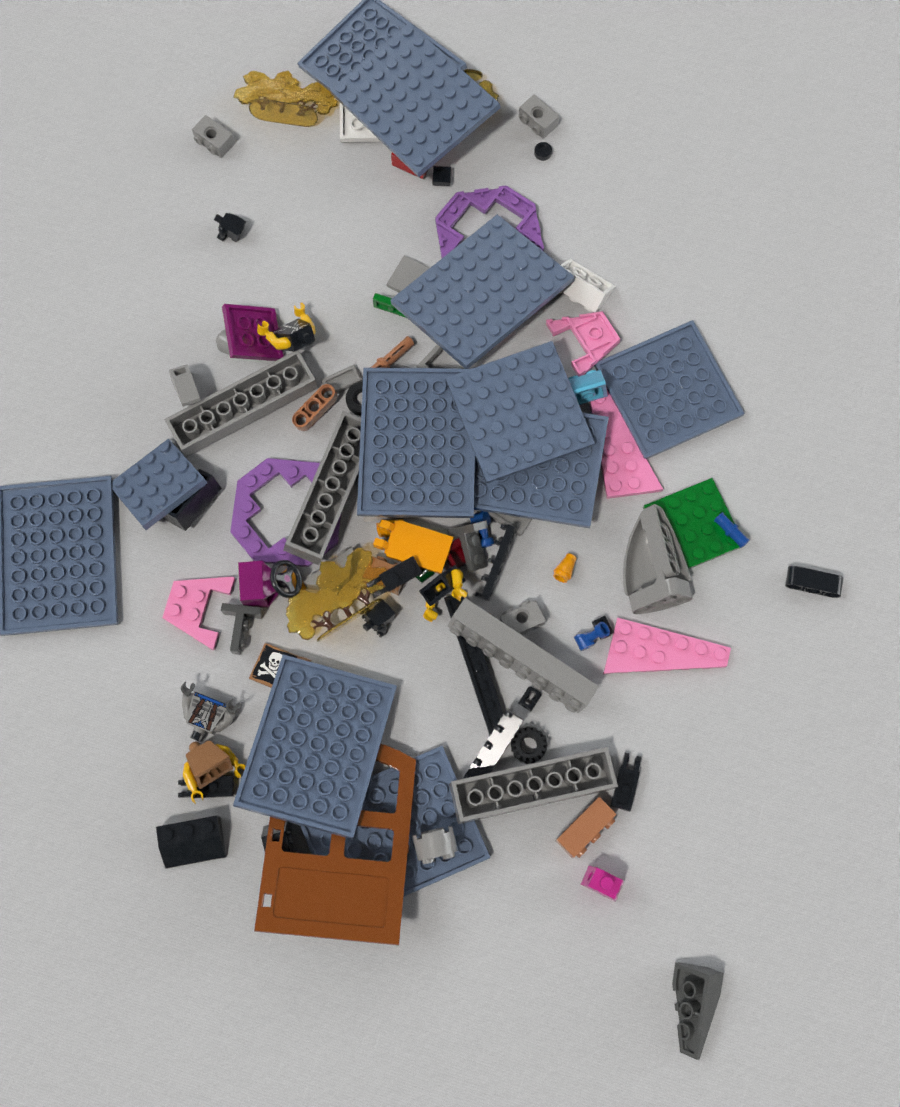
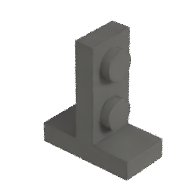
M487 520L447 529L449 536H460L468 572L487 567L478 533L479 530L488 528Z
M222 603L221 612L224 615L235 616L230 651L232 654L241 655V650L245 649L246 639L243 638L244 631H247L249 626V620L246 618L262 619L263 611L261 607Z

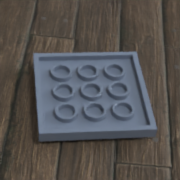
M168 438L112 481V490L142 527L148 530L205 486L207 481Z

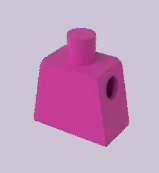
M588 866L580 885L616 902L624 881L597 867Z

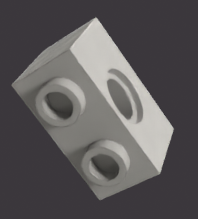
M535 94L519 107L520 121L523 124H527L536 135L543 139L558 126L559 115Z
M207 115L192 128L196 143L201 146L204 145L211 154L218 155L220 158L235 144L233 134Z
M530 600L525 601L519 605L520 608L514 611L512 608L508 609L500 617L501 622L521 635L545 625L546 622L536 600L530 602ZM519 615H523L527 618V621L520 623L516 618Z

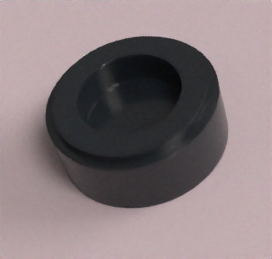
M540 142L535 146L534 155L538 160L545 161L551 157L552 147L549 143Z

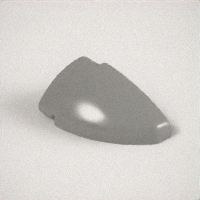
M656 504L645 508L640 513L626 547L623 585L625 594L629 596L633 614L661 611L692 600L688 583L691 581V576L686 560L664 510Z

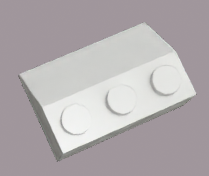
M571 258L561 264L563 268L574 276V281L560 293L569 296L568 298L571 301L582 304L589 312H597L601 309L616 286Z

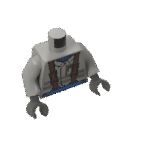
M185 681L181 685L183 693L182 708L186 723L194 727L190 736L191 739L201 742L205 732L215 735L216 732H221L231 725L236 710L241 706L240 703H237L234 707L232 705L233 698L225 704L194 691L192 693L195 684L192 683L189 689L186 687Z

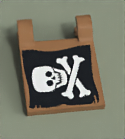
M265 643L249 679L272 688L282 655L309 662L312 661Z

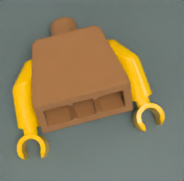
M195 741L189 745L190 752L185 755L187 762L184 763L183 778L188 790L192 792V802L196 804L194 796L197 794L201 795L202 801L204 800L202 792L198 791L197 787L203 788L231 771L233 766L235 768L234 775L237 778H241V774L237 769L244 771L246 766L238 763L239 759L228 746L214 744L211 741H206L201 745Z

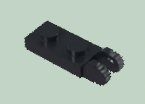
M412 556L379 574V577L366 583L369 588L382 580L385 587L372 594L373 598H376L422 574V571Z
M624 753L616 779L618 787L614 789L610 807L630 812L640 772L638 771L641 757L636 756L633 770L626 768L629 761V753Z
M221 776L201 789L197 787V790L202 792L204 798L235 797L234 776ZM178 780V785L187 786L184 780ZM192 792L178 793V798H191ZM195 795L194 799L201 798V795Z

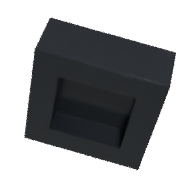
M433 166L432 185L450 186L451 167Z

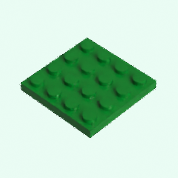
M713 478L643 506V509L656 504L664 510L680 544L688 569L740 548L714 522L715 518L723 512L735 524Z

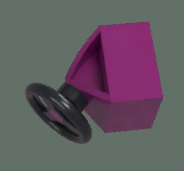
M279 560L272 566V569L263 561L238 562L240 601L244 606L266 608L273 603L278 595L284 598H292L301 590V573L298 567L291 561ZM280 566H288L286 572L276 573ZM293 572H294V574H295V576H296V587H295V588H294V586H293V584H292V577H291V575H292ZM287 587L289 592H285L282 589Z

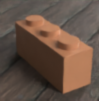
M598 797L555 841L571 858L575 856L580 858L587 851L585 846L590 841L595 843L601 836L599 832L604 827L608 829L615 822L613 818L617 814Z

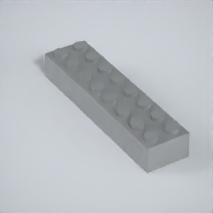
M297 350L164 420L184 456L188 457L317 389V384L310 369Z
M342 411L283 551L314 564H320L359 472L361 418Z
M466 598L460 604L447 626L456 636L461 635L468 644L473 647H479L486 656L494 657L504 668H511L519 678L529 680L534 688L540 691L544 690L552 700L565 704V708L573 713H579L587 707L599 688L598 685Z
M608 747L451 781L449 784L458 824L605 792L618 787Z

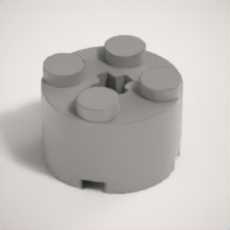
M448 826V831H444L442 827L421 832V837L417 838L416 834L412 835L418 861L422 860L423 864L435 862L434 858L442 856L443 859L455 857L454 852L458 851L453 827Z

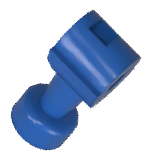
M485 511L476 513L474 518H470L471 523L487 520L488 525L491 523L490 515ZM488 528L479 530L482 548L495 545L493 537H489Z
M600 622L595 625L593 631L574 636V639L580 651H584L594 646V640L598 637L603 639L609 636L610 630L604 622Z

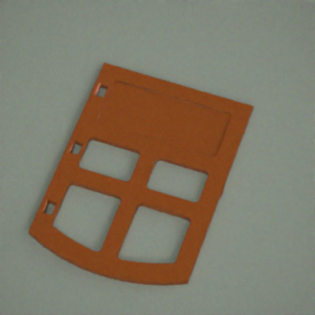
M380 744L376 761L399 771L396 812L383 813L361 810L358 820V827L393 831L392 856L389 862L346 858L344 856L346 838L331 834L330 851L327 856L284 852L282 850V842L286 821L270 817L254 932L399 946L407 853H409L408 842L416 759L399 750ZM274 829L281 831L279 842H272ZM265 894L272 895L270 907H263Z

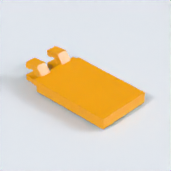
M381 520L380 529L391 534L388 542L375 537L373 543L375 548L384 550L388 558L403 562L413 556L419 568L438 574L443 572L454 537L402 520L395 521L394 523Z

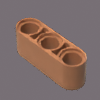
M330 384L322 385L294 413L292 422L298 430H309L337 401L338 395L333 386ZM332 391L331 397L324 398L325 392ZM314 404H319L317 411H311V407ZM300 418H306V422L303 425H298Z

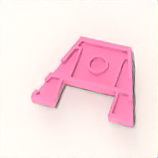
M603 311L580 314L579 317L574 318L567 316L562 317L560 320H546V325L553 337L571 329L585 351V356L571 361V366L577 376L587 373L620 343L618 334Z
M235 577L174 581L162 618L211 650H215L219 633L200 628L211 591L231 595Z

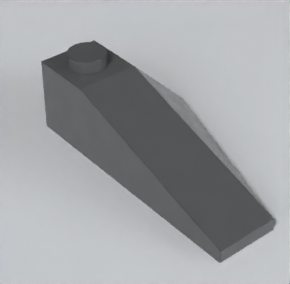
M676 962L672 986L673 991H676L677 998L675 1011H678L679 1016L677 1030L680 1053L699 1060L721 995L724 973L705 966Z

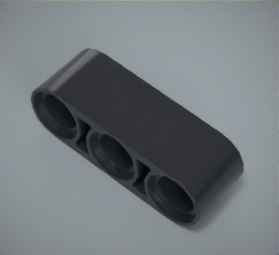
M789 566L785 586L794 590L839 598L841 597L844 578L836 574L798 566Z

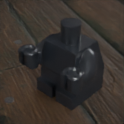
M225 213L224 217L217 214L214 218V221L219 223L217 238L223 241L225 236H228L232 241L236 242L245 227L246 221L231 213Z
M382 600L372 610L367 609L362 615V619L365 618L364 621L366 622L363 628L366 631L372 628L382 638L387 634L386 625L394 620L396 613Z

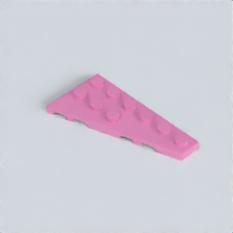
M607 390L608 397L589 402L591 414L609 417L601 460L606 498L662 492L663 488L647 459H644Z
M617 618L603 674L726 668L731 648Z

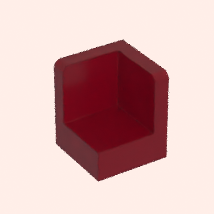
M459 538L452 542L447 557L450 567L456 566L460 568L466 564Z

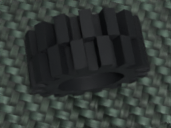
M527 726L526 728H521L516 732L511 741V751L514 757L520 762H525V764L539 761L547 750L546 736L542 734L541 730H537L536 727L531 728ZM525 738H532L536 741L537 748L534 752L527 753L522 749L521 743Z

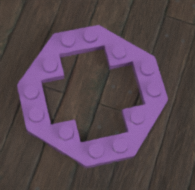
M506 185L490 190L483 188L475 189L474 192L464 193V191L456 192L435 217L441 258L464 241V236L452 229V227L470 205L486 214L495 202L522 218V221L515 229L544 251L535 203Z
M267 458L237 481L230 532L253 561L275 564L279 560H288L300 567H309L313 564L310 561L283 551L287 541L285 537L268 548L247 521L261 512L260 507L251 498L259 489L279 474L291 488L305 477L312 483L320 463ZM341 515L324 555L338 544Z

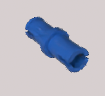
M723 512L715 518L714 522L740 548L750 541L738 529L739 526L733 524Z

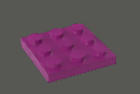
M224 304L222 306L230 358L277 361L283 357L282 350H276L266 339V335L261 336L257 333V325L262 326V321L268 322L269 332L278 329L275 308Z

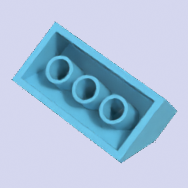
M591 370L585 375H575L568 378L579 405L608 397L606 383L601 370Z

